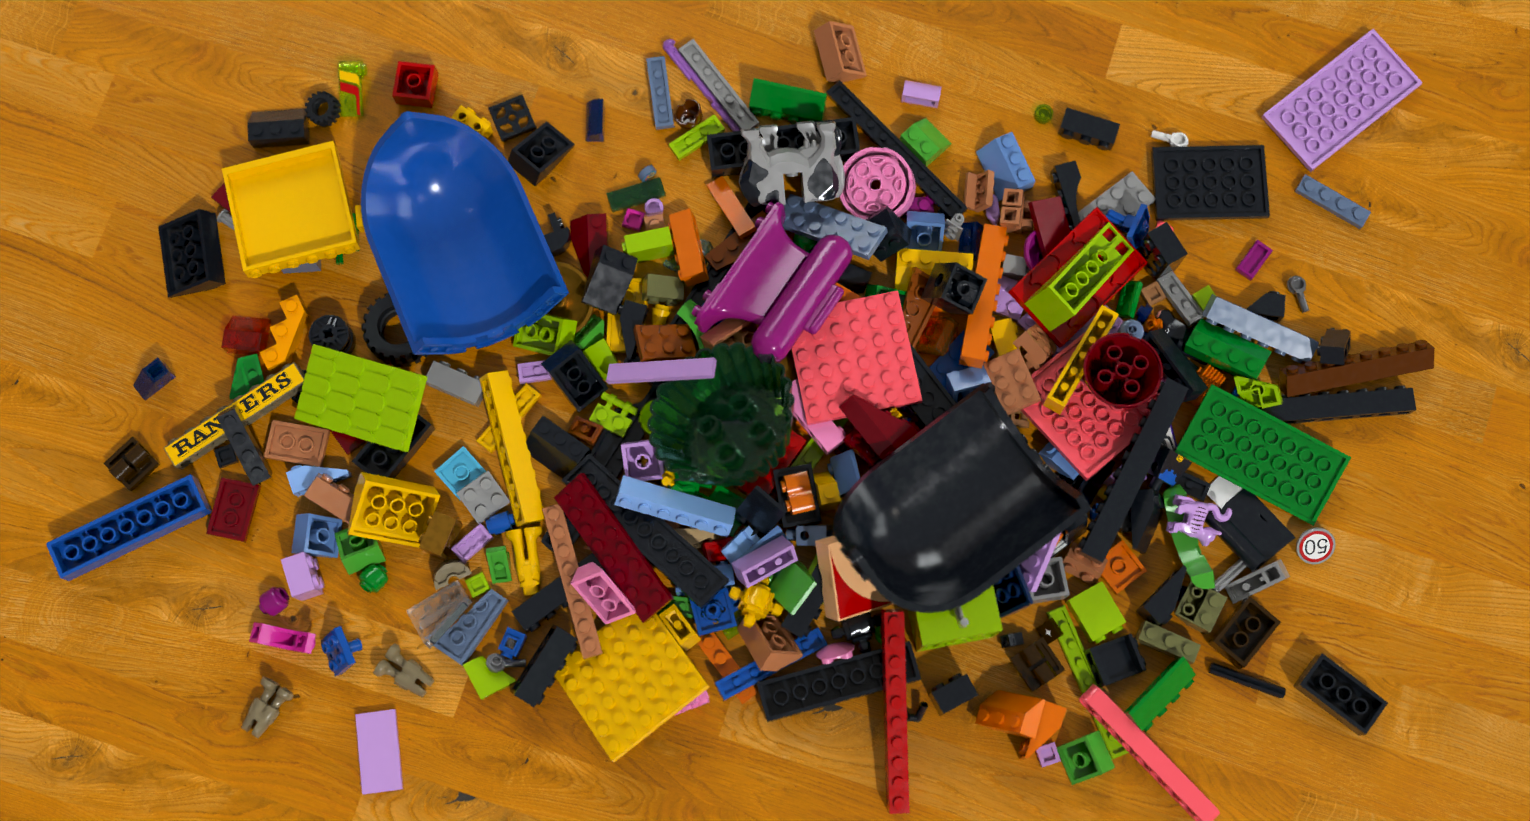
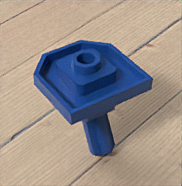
M1141 203L1136 216L1129 214L1124 216L1111 209L1105 215L1110 222L1120 226L1119 230L1127 233V240L1135 249L1138 248L1149 231L1150 215L1145 204Z

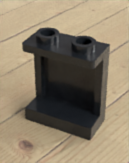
M1131 633L1083 651L1096 685L1099 688L1146 671L1145 659L1140 655L1138 642Z

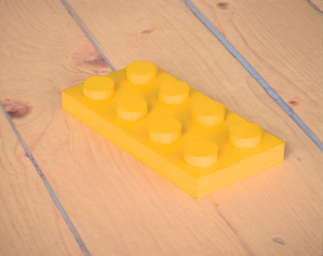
M632 278L621 305H624L625 300L647 305V301L642 300V278ZM608 313L607 344L612 353H626L620 316H618V313L617 315Z

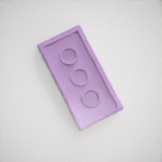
M396 709L355 714L362 795L402 790L403 779Z

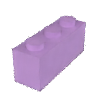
M781 535L732 562V566L737 579L746 588H749L798 561L793 544Z

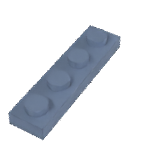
M665 56L646 58L656 130L674 128Z
M1306 174L1294 191L1358 229L1363 227L1371 213L1369 210Z

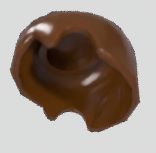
M686 99L683 105H678L674 115L676 123L684 129L694 128L701 122L703 117L700 104L693 99Z

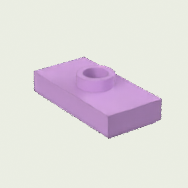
M480 523L456 543L451 550L463 563H466L494 538Z

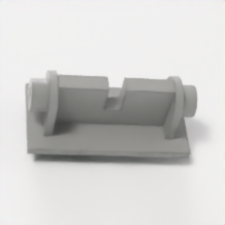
M955 214L951 221L946 219L944 235L948 239L959 241L963 230L961 225L964 222L962 214Z

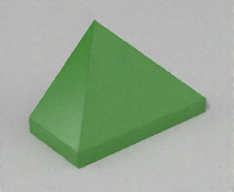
M593 314L584 328L575 334L574 343L580 349H587L602 340L604 337V320Z

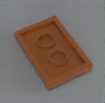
M688 324L635 325L633 328L641 362L697 358L691 329Z

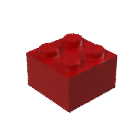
M398 61L392 93L396 104L433 108L439 75L435 65Z

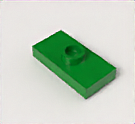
M1129 281L1122 288L1115 311L1119 314L1118 317L1124 319L1134 318L1143 283L1140 281Z

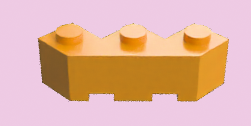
M297 294L279 302L287 319L269 327L277 344L260 352L266 368L272 374L281 371L284 365L292 363V357L299 346L303 335L302 332L310 318L302 299Z

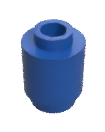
M508 511L490 516V519L486 520L489 533L495 535L513 530L514 525H516L513 513L510 514Z

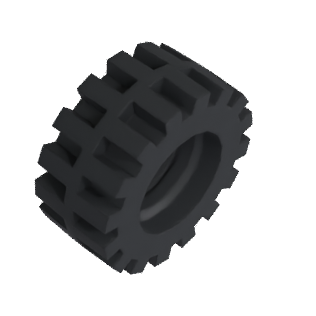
M317 91V94H311L312 98L308 97L307 100L309 102L305 103L307 118L318 126L327 127V125L332 126V122L336 123V118H340L339 113L342 111L339 108L341 107V104L338 102L339 100L325 91ZM327 102V112L324 115L319 116V107L323 103Z

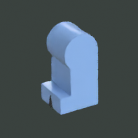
M747 526L740 530L721 549V552L732 563L752 545L757 543L760 538L750 526Z

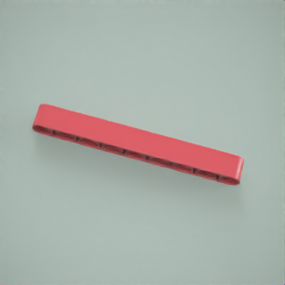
M1092 684L1079 698L1080 703L1195 821H1214L1220 814L1217 807L1098 686Z

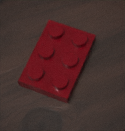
M222 477L206 534L246 543L261 486H253L251 483Z

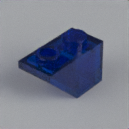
M157 357L141 370L133 386L146 401L176 376L167 364Z

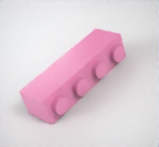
M797 379L778 393V398L827 456L844 443L845 431L841 426H836L832 421L807 426Z

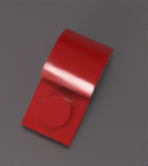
M733 537L703 543L701 546L704 557L711 563L728 561L721 552V549Z

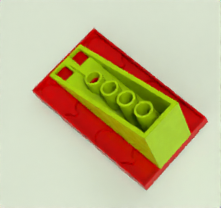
M1096 207L1019 280L1008 293L1015 298L1017 303L1028 312L1029 316L1060 348L1148 262Z

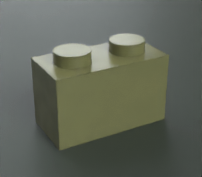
M647 274L642 278V300L648 301L649 304L661 302L666 303L667 306H677L683 301L684 281H681L679 277Z

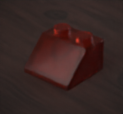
M232 316L224 329L221 348L227 353L242 355L257 353L258 356H261L260 352L267 349L271 320Z

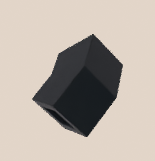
M1022 632L999 636L1002 648L1024 644Z

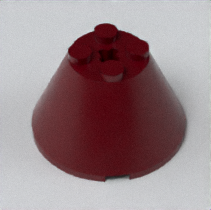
M1113 333L1101 337L1089 348L1083 362V375L1089 390L1102 402L1118 408H1133L1146 403L1156 394L1163 378V367L1158 353L1147 341L1130 336L1128 333Z

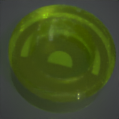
M1047 104L1037 106L1034 112L1035 120L1041 124L1051 121L1053 117L1052 108Z

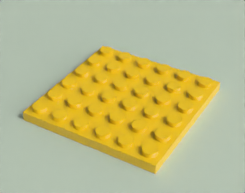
M635 613L606 624L597 631L603 654L583 659L579 645L572 654L569 653L565 658L567 662L561 671L558 670L555 674L556 679L613 762H616L710 687L657 613L645 623H642Z

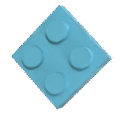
M463 446L434 472L461 501L456 492L486 471Z

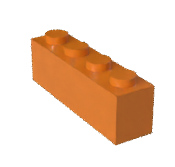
M690 208L669 215L670 223H668L670 233L673 234L672 244L677 252L674 257L677 265L680 266V270H678L680 280L684 281L688 287L708 281L709 276L696 217Z

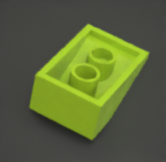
M546 314L529 327L525 325L519 328V333L514 336L513 346L551 356L570 340L574 342L577 321Z

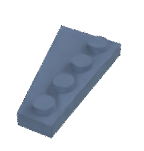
M491 589L473 605L469 612L463 614L458 622L451 628L449 627L433 646L463 666L509 600Z

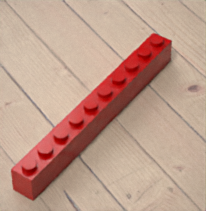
M881 609L886 809L889 814L910 813L904 611L902 609Z

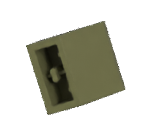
M1190 581L1174 614L1186 625L1203 634H1208L1212 631L1227 597L1212 589L1198 588Z

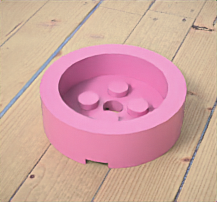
M869 147L852 155L844 164L845 187L840 199L853 216L866 220L886 206L899 218L908 211L915 197L916 183L911 168L897 152L888 148ZM874 180L881 182L879 189L874 190L871 188V183Z

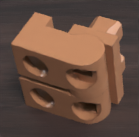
M1004 188L1000 225L1001 227H1007L1006 233L1022 235L1023 231H1033L1032 219L1024 218L1025 213L1031 214L1028 203L1031 201L1025 200L1022 189Z
M1037 323L1013 342L1016 348L1022 346L1028 352L1024 357L1026 358L1025 363L1029 372L1034 368L1038 370L1057 350L1056 344Z

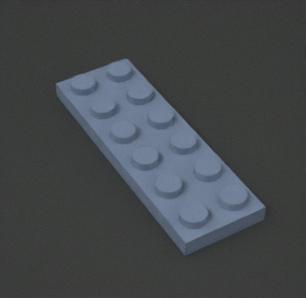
M790 194L785 201L784 230L817 242L827 235L841 236L850 244L853 255L867 260L871 258L888 233L885 226L816 202L805 203L802 197Z

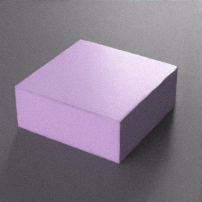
M1055 742L1043 745L1036 750L1041 768L1061 761Z

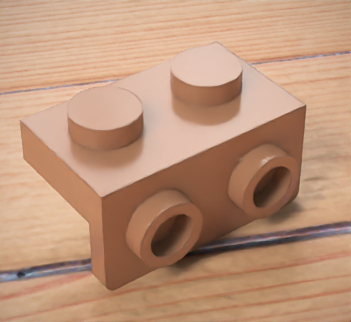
M987 170L978 175L970 172L966 173L963 204L967 209L981 212L992 207L993 186L995 183L994 171Z
M1073 542L1063 558L1064 570L1094 586L1102 575L1108 560L1105 558L1103 563L1098 564L1078 554L1080 548H1078L1077 543Z

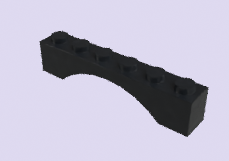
M1076 160L1055 165L1050 172L1051 183L1056 188L1055 195L1056 197L1061 196L1070 231L1081 222L1076 206V194L1081 175Z

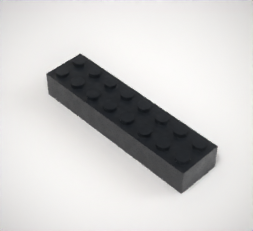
M855 117L816 121L815 131L819 136L820 133L816 123L836 122V126L839 127L842 133L840 149L842 162L847 161L852 155L860 151ZM796 124L777 126L778 148L791 147L798 149L804 145L803 141L805 138L797 129ZM734 131L707 135L712 178L740 174L744 159L747 156V141L741 136V132Z
M907 641L905 642L906 684L920 681L921 677L911 642ZM882 649L757 682L767 723L883 691Z

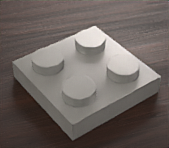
M488 470L456 492L478 524L510 503V500Z

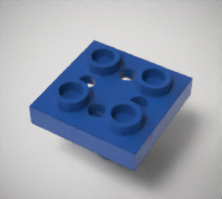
M723 588L712 599L713 601L709 602L712 604H707L703 609L699 608L690 599L699 636L737 627L731 600L728 596V588Z
M341 626L334 628L321 640V648L328 657L329 668L334 672L335 677L342 675L356 662L352 653L362 650L360 639L357 638L347 642Z

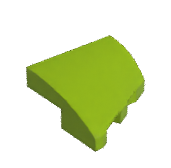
M604 338L582 351L600 377L605 381L609 364L619 363Z
M1234 376L1237 392L1241 400L1257 408L1282 405L1283 399L1278 385Z
M483 656L463 664L481 700L516 683V680L504 671L497 673L489 671L486 666L487 659Z

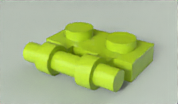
M603 392L601 399L607 401L605 406L598 403L589 421L602 425L604 429L624 438L633 422L627 418L628 413L636 415L638 408L632 406L633 404L628 401L624 402L618 399L617 395L613 393L610 395ZM613 405L622 409L620 414L611 410Z

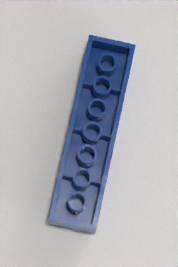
M190 474L46 543V546L60 579L71 581L212 513V509L198 478Z

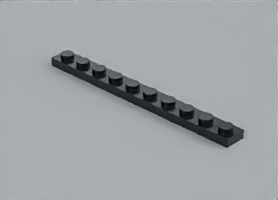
M840 80L826 92L827 96L848 117L856 118V125L879 148L891 149L904 158L914 174L916 185L950 219L957 213L964 214L967 211V207Z

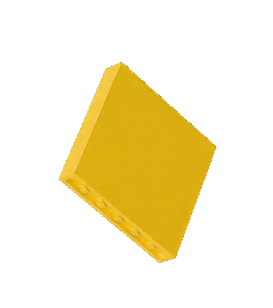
M334 141L222 168L242 268L248 278H258L266 273H277L285 268H297L301 264L316 263L324 258L332 259L344 253L352 254L360 249L340 157Z

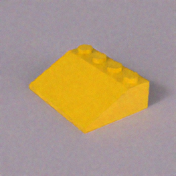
M903 248L896 254L894 289L907 292L912 267H917L930 275L935 263L957 262L973 271L974 254ZM937 306L933 310V312L948 313Z
M360 472L354 492L347 533L348 535L419 548V538L427 530V520L430 515L434 514L440 494L433 486Z

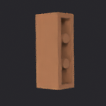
M318 473L304 496L349 524L354 495L349 492L350 489L345 485L334 483L333 478L329 475Z

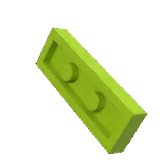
M714 114L668 145L680 161L707 143V135L723 133L725 128Z

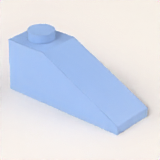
M302 465L294 466L291 468V471L286 472L292 492L297 497L305 494L318 473L329 475L333 478L334 483L353 477L352 473L345 469Z

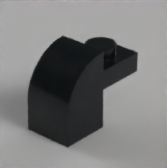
M554 212L548 214L554 232L546 234L544 237L553 257H556L568 249L571 243V234L568 227L564 228L561 217L557 218Z

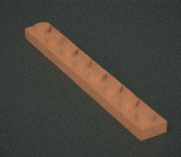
M559 504L542 508L583 659L601 655L603 652L590 606L570 584L579 565L564 511Z

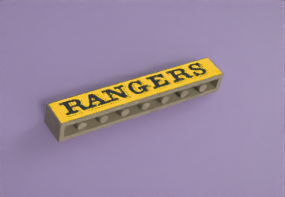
M294 362L284 365L277 374L269 375L265 379L266 381L260 385L252 386L245 395L237 396L228 406L220 407L213 416L205 417L200 421L199 425L187 429L181 437L170 440L163 449L174 467L182 470L228 440L216 418L220 412L237 405L249 426L301 392L305 378L304 372Z

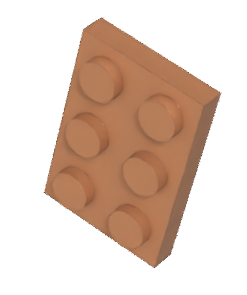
M1019 348L983 363L991 383L995 386L998 400L1008 415L1042 401Z
M272 420L264 458L305 466L322 467L330 430Z

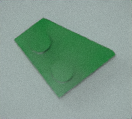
M257 353L237 359L229 395L230 400L239 395H245L252 386L260 385L264 382Z

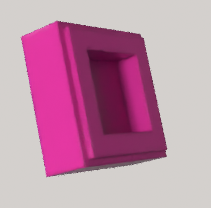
M627 208L622 227L640 232L645 213Z

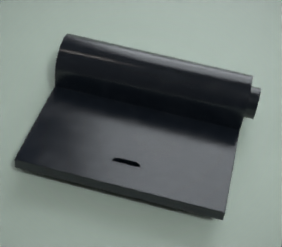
M1242 489L1226 502L1222 509L1219 508L1221 514H1225L1227 508L1232 510V515L1228 521L1219 522L1214 518L1212 511L1208 512L1204 521L1209 527L1222 533L1218 535L1220 539L1252 572L1260 568L1295 539V536L1254 494L1245 489Z

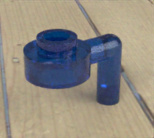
M1148 304L1145 307L1141 305L1135 314L1138 316L1137 321L1143 324L1153 310V307Z

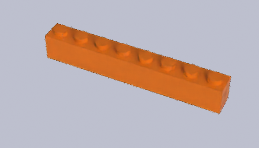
M984 223L975 273L986 278L987 282L973 314H967L959 360L960 365L982 369L983 363L988 361L989 351L986 350V347L991 344L992 334H989V329H993L995 322L992 312H996L998 301L995 300V295H999L1001 284H998V278L1001 279L1003 274V268L1000 265L1006 257V251H1003V247H1007L1009 235H1006L1007 227Z

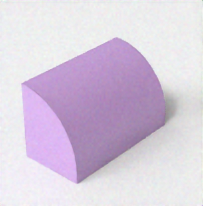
M905 80L901 102L938 108L941 86Z

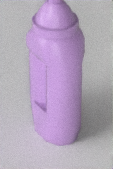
M993 194L992 207L985 209L990 223L997 226L1000 209L998 198Z

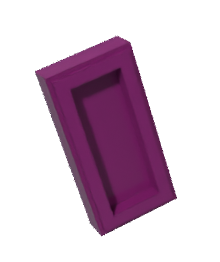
M1257 240L1235 271L1251 281L1273 250Z

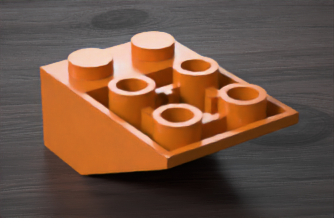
M1045 701L1036 738L1026 737L1024 743L1021 742L1018 754H1021L1019 759H1028L1061 728L1067 708Z

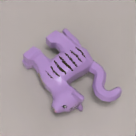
M1175 494L1173 504L1178 505V508L1174 513H1184L1182 522H1168L1166 531L1170 533L1180 531L1188 537L1197 538L1202 546H1208L1210 542L1214 541L1216 535L1222 534L1211 527H1203L1208 512L1212 511L1214 518L1219 522H1226L1230 519L1232 510L1227 508L1225 514H1221L1218 506L1213 503L1198 502L1190 497Z

